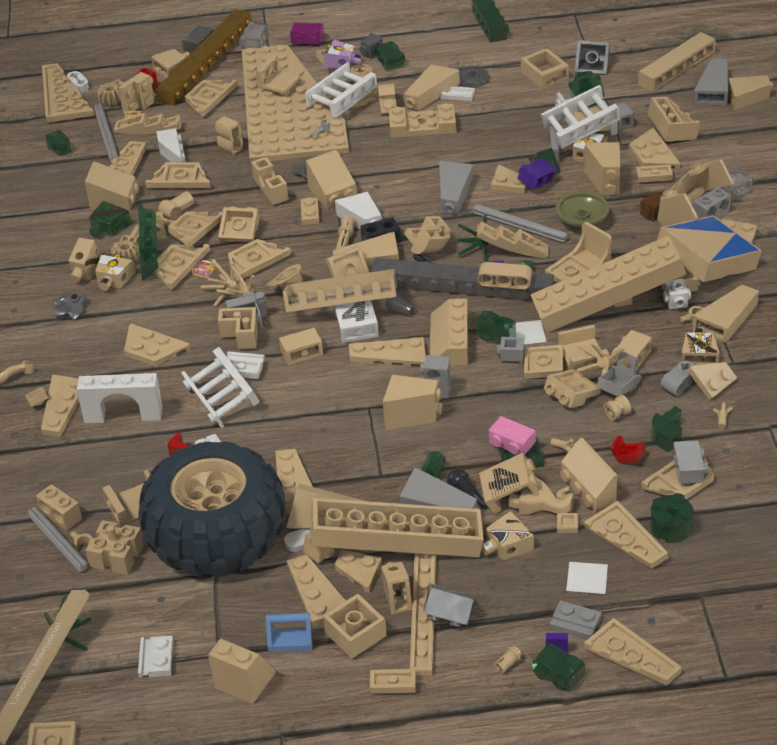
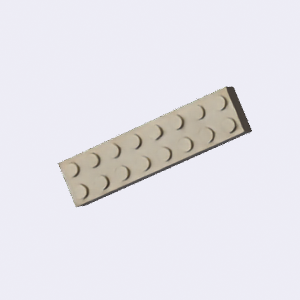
M668 235L530 295L544 328L549 333L683 276L686 272L682 260Z
M313 498L310 541L313 547L480 557L484 541L480 509Z

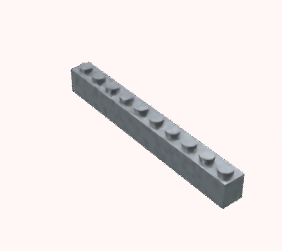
M375 258L371 272L395 269L396 288L531 301L533 299L530 294L554 285V274L533 272L530 286L527 289L486 287L480 285L477 281L480 267Z

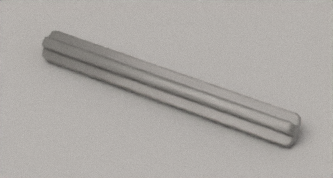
M37 507L29 509V517L79 572L87 570L89 567L88 562Z

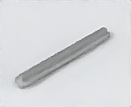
M101 104L94 105V111L110 161L118 157L103 106Z
M475 204L473 207L474 214L483 217L487 215L489 219L562 243L568 238L566 232L480 204Z

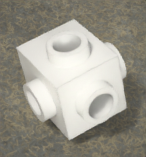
M684 279L666 282L663 300L667 302L669 309L688 307V299H691V292L686 287Z

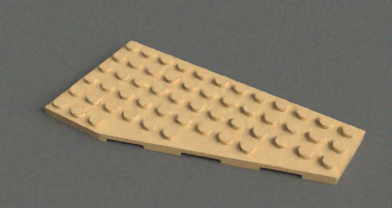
M288 45L264 46L242 50L250 163L265 157L269 161L315 157L333 150H337L339 154L349 153L345 119L342 115L336 118L332 117L330 106L320 102H315L310 107L306 105L305 92L317 83ZM271 55L278 56L280 70L300 75V80L285 94L257 86L256 70ZM326 119L327 123L331 122L329 132H320L313 138L310 134L321 127V120Z

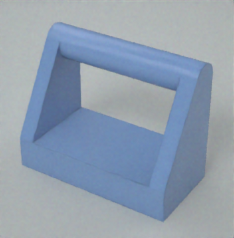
M310 613L266 615L268 653L312 651L313 631ZM306 622V628L273 630L272 623Z

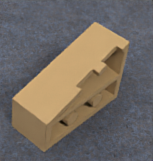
M651 97L647 115L666 142L697 139L701 122L698 120L693 121L689 113L685 112L684 114L680 111V107L668 97Z

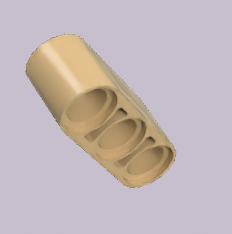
M484 262L480 265L477 281L480 285L486 287L527 289L530 286L533 271L527 265Z

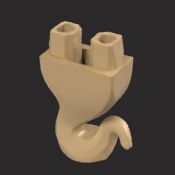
M538 479L539 484L536 485L537 495H534L526 486L515 492L521 495L511 493L509 497V507L518 508L519 514L529 515L542 510L553 513H571L575 494L568 493L570 488L565 487L557 491L555 498L549 487Z

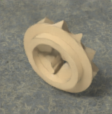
M355 64L350 67V73L363 78L370 72L373 73L372 68L366 64Z

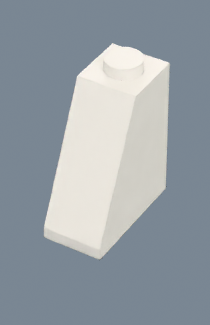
M368 192L335 200L336 215L340 218L346 215L354 217L356 220L355 227L360 229V225L382 220L381 214Z

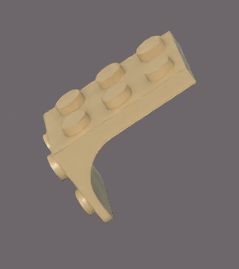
M584 222L582 224V235L575 249L545 269V273L554 274V281L559 283L610 261L612 237L594 225Z

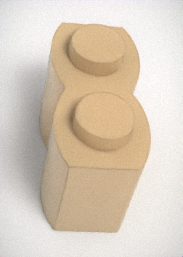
M225 116L217 120L215 130L218 135V147L233 155L237 154L243 148L240 124Z

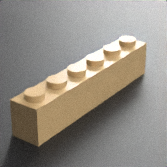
M700 32L640 70L638 73V85L651 92L656 91L715 52L716 39Z

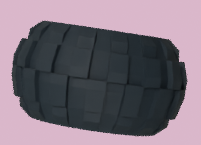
M208 441L183 447L155 466L148 480L144 481L142 486L138 517L145 542L163 563L177 571L183 570L184 573L192 576L202 577L207 575L221 577L227 576L228 573L249 568L256 559L263 558L271 550L285 522L286 500L278 475L272 465L264 461L262 455L247 447H240L236 443Z

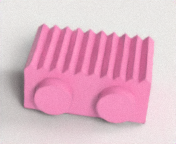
M500 416L489 429V442L496 447L504 448V450L507 449L512 454L523 453L525 455L536 442V430Z

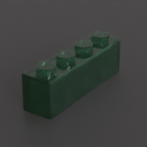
M472 0V13L489 43L507 40L509 26L505 23L504 17L500 15L499 8H496L495 2L492 0Z

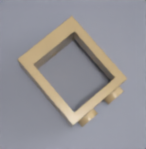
M547 48L521 58V72L541 89L569 79V65ZM548 64L551 68L541 71L537 67Z

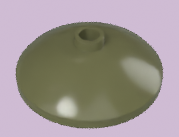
M573 192L560 198L556 204V214L559 219L574 227H582L584 222L597 225L609 213L608 202L600 195L592 192Z

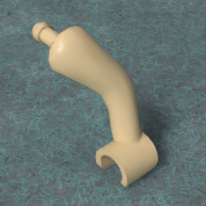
M24 360L22 364L8 367L0 373V384L18 371L23 370L25 374H32L34 372V364H29L28 361Z

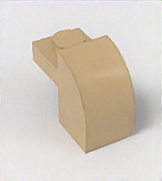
M394 83L378 84L377 94L381 115H388V108L397 107Z

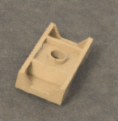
M445 103L437 105V110L405 112V107L388 108L391 138L456 133L454 104Z

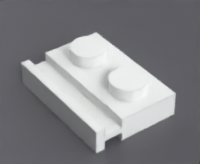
M227 352V358L243 378H259L263 362H265L264 355Z
M172 636L150 637V639L145 640L143 637L140 639L139 678H143L145 675H149V677L172 675Z

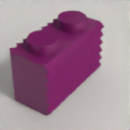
M293 23L290 31L291 44L321 45L323 42V23Z

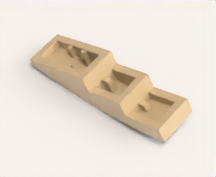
M146 113L116 121L114 132L137 135L156 134V131L174 128L178 130L181 128L183 119L180 115L165 119L163 114L148 118Z
M482 221L478 225L477 237L492 245L527 256L548 257V245L521 229L514 233L502 225L497 229Z

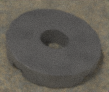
M466 66L462 68V71H459L460 85L463 87L477 88L488 82L487 70H483L479 66Z

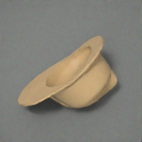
M295 264L286 268L276 278L268 282L267 286L278 285L284 290L286 284L302 282L303 279L300 272L302 266Z

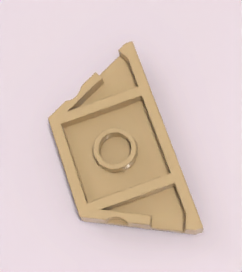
M202 80L185 96V100L200 116L204 117L238 86L237 80H232L231 83H223V80Z
M654 128L629 144L630 152L641 167L670 164L675 166V169H680L681 163Z
M166 162L161 166V169L154 173L152 180L147 179L145 182L146 188H210L209 179L207 180L206 174L199 162Z
M185 212L168 226V232L187 247H191L221 222L223 212H219L217 216H208V212Z
M256 239L228 253L230 268L231 262H234V267L244 279L291 255V249L286 247L283 250L277 248V244Z
M204 244L203 248H194L193 245L191 247L186 245H170L151 264L152 271L172 290L210 251V247L208 244Z
M130 324L124 353L129 358L156 367L167 360L175 358L176 353L182 350L188 352L191 347L190 343Z
M704 457V459H702L703 462H707L706 457ZM672 461L642 481L641 488L685 501L713 482L714 474L711 468L708 467V473L704 474V481L702 483L680 484L675 463Z

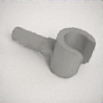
M326 119L321 120V127L311 133V137L313 138L320 132H329L331 122L327 123Z

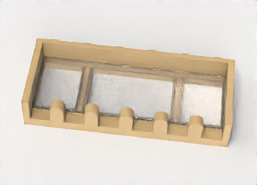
M395 269L286 284L283 290L286 312L396 297L397 282Z

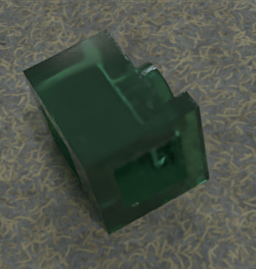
M60 129L45 135L49 150L56 152L59 156L71 152L69 138Z

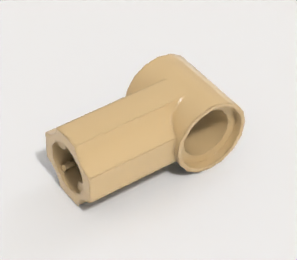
M186 191L171 201L163 200L158 210L159 212L162 211L163 215L169 219L176 220L179 218L181 211L194 204V198Z

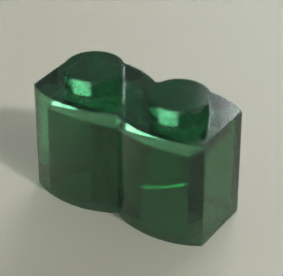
M393 41L375 45V56L385 71L404 66L405 55L403 52L401 53L399 46Z
M483 310L476 318L477 336L481 339L494 341L496 344L501 345V337H516V322L511 318L499 316L487 310Z
M547 644L532 661L534 674L540 679L551 681L560 690L571 691L585 675V663L574 655L566 654L562 649L552 644Z

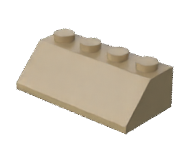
M448 299L431 313L430 355L450 357V366L468 365L467 299Z

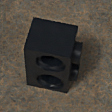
M394 217L360 225L362 241L394 232L396 244L401 243L400 227Z

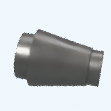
M396 294V297L387 298L385 304L389 311L408 316L414 310V306L398 294Z

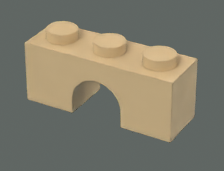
M265 157L252 161L253 179L272 205L289 200L287 183L281 175L275 176L273 165L269 159Z

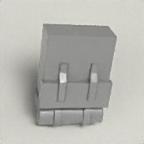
M254 292L243 294V297L225 301L226 308L256 307L258 321L261 328L263 327L261 317L268 314L264 292H257L256 296Z
M621 352L618 356L617 366L613 365L607 374H603L598 378L597 388L616 396L624 395L628 391L634 390L642 378L641 375L635 372L636 357ZM628 358L631 361V367H625L622 359Z

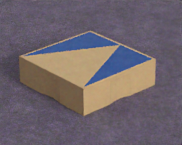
M713 215L662 226L657 238L659 240L669 235L682 260L683 266L703 282L723 278L731 274L756 270L762 250Z

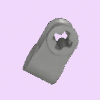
M690 361L679 362L678 365L663 376L660 387L677 397L680 396L694 382V379L686 370L694 364Z

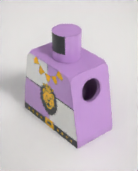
M331 39L324 53L323 67L338 69L345 63H349V66L351 63L360 65L362 55L354 54L355 47L353 45Z

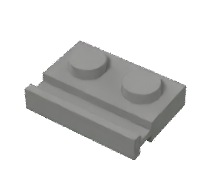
M560 600L553 614L552 621L549 623V629L587 640L595 634L602 612Z

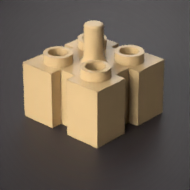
M102 520L96 530L97 538H92L85 550L89 567L101 570L111 567L112 572L128 575L134 565L133 556L138 557L144 546L141 528L129 525L119 528L118 523Z

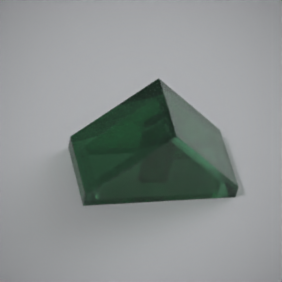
M552 148L537 152L529 157L530 162L544 158L547 162L549 161V164L551 163L554 167H557L555 174L560 173V168Z

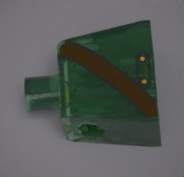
M102 201L90 215L91 228L89 232L93 237H97L100 234L108 237L116 235L131 225L129 210Z

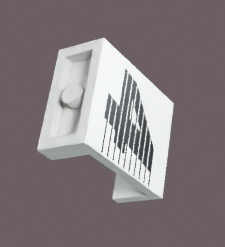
M371 300L333 306L334 316L337 317L340 326L342 343L379 337L378 323Z

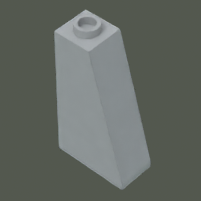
M711 58L695 88L694 104L727 105V59Z
M440 160L441 213L458 215L473 180V164Z
M417 468L413 469L400 494V504L479 509L477 508L476 498Z

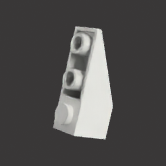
M176 128L156 131L160 154L170 162H186L181 135H177Z

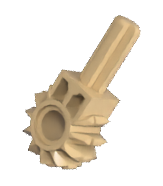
M117 79L111 83L101 85L97 89L99 102L104 106L120 104L121 99L118 87L125 82Z
M139 223L135 226L130 236L123 235L118 243H113L110 251L111 254L134 258V262H138V259L141 257L139 239L145 231V227Z

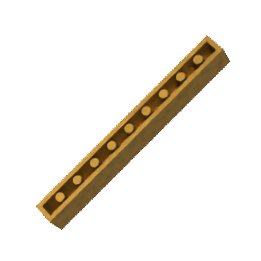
M234 9L156 88L158 102L175 106L251 28L253 24L251 12Z

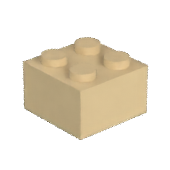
M359 594L354 595L323 615L325 633L352 659L387 636L385 618Z

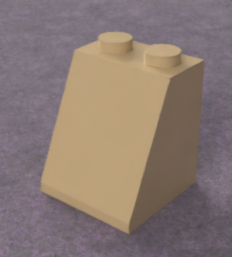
M585 142L584 172L601 195H619L620 142Z
M337 150L306 160L308 188L318 197L326 209L335 206V200L357 195L356 183Z
M98 162L92 163L85 180L90 210H115L119 207V209L130 211L132 204L135 203V196L139 193V184H136L135 176Z
M392 375L383 399L385 430L436 422L437 415H441L442 403H439L441 389L438 388V380Z
M221 638L208 654L214 688L250 704L255 702L276 673V669L259 654Z

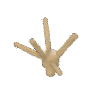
M212 259V263L222 273L219 277L223 281L208 278V281L221 285H202L201 289L224 288L226 290V288L240 291L242 288L236 283L237 280L234 279L233 270L230 269L229 277L222 267ZM221 294L214 303V307L222 301L226 294Z
M232 266L231 269L237 276L236 280L242 289L240 291L231 288L216 290L217 293L243 297V294L254 292L252 285L255 276L251 275L249 285L247 286L239 272Z
M594 342L591 343V346L598 354L579 345L578 347L581 350L597 358V363L578 368L576 371L581 372L600 367L602 368L601 375L607 374L608 369L616 363L615 357L623 352L625 348L621 347L610 356L605 355Z

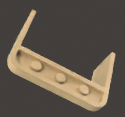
M722 159L703 164L698 162L692 165L691 170L674 186L662 193L663 196L660 199L657 218L660 226L697 219L698 216L692 206L694 200L698 199L705 191L734 184Z

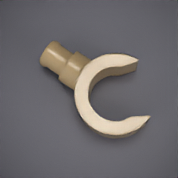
M691 307L689 314L681 316L680 321L682 323L685 321L693 323V315L702 310L703 307Z
M76 531L70 534L77 551H79L81 544L90 543L92 539L91 535L78 534Z

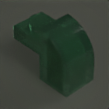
M674 406L670 411L665 412L663 416L656 413L652 418V441L667 452L673 449V442H681L682 427L679 426L681 423L680 408Z

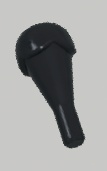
M457 468L449 472L447 484L476 498L477 504L482 509L487 507L484 498L478 494L469 479V474L465 470Z

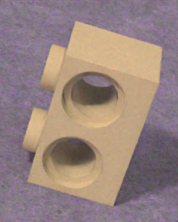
M52 484L36 495L39 510L66 531L82 520L79 503Z

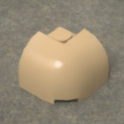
M426 216L421 228H407L404 234L413 244L411 251L414 254H433L444 248L450 238L451 230L440 216Z

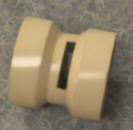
M620 395L614 401L610 400L604 403V411L607 417L614 421L621 414L626 415L630 413L631 404L624 395Z

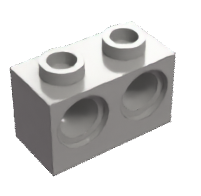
M717 187L694 200L693 208L698 216L697 219L712 215L719 218L728 213L730 210L731 194Z
M427 355L425 363L421 364V374H424V379L438 380L441 398H448L451 387L450 357Z

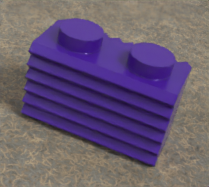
M544 158L537 161L533 160L530 164H523L520 167L517 179L534 190L546 183L548 184V182H552L557 167H554L551 163L549 164V161L547 162Z

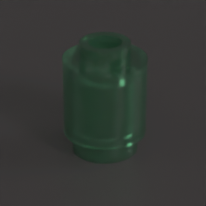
M437 451L429 452L421 470L435 478H439L446 463L445 456Z

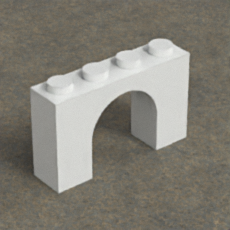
M157 373L79 376L77 394L84 423H104L106 411L104 398L112 394H124L132 397L139 405L142 421L161 420L163 404Z

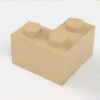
M256 307L219 309L218 325L220 338L236 337L238 349L257 348L258 318Z

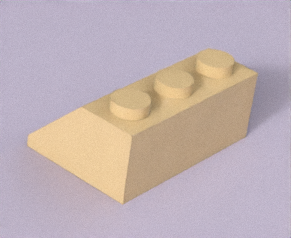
M580 438L561 461L560 475L563 481L572 487L574 493L583 499L585 505L590 507L595 513H598L616 502L617 474L583 438Z

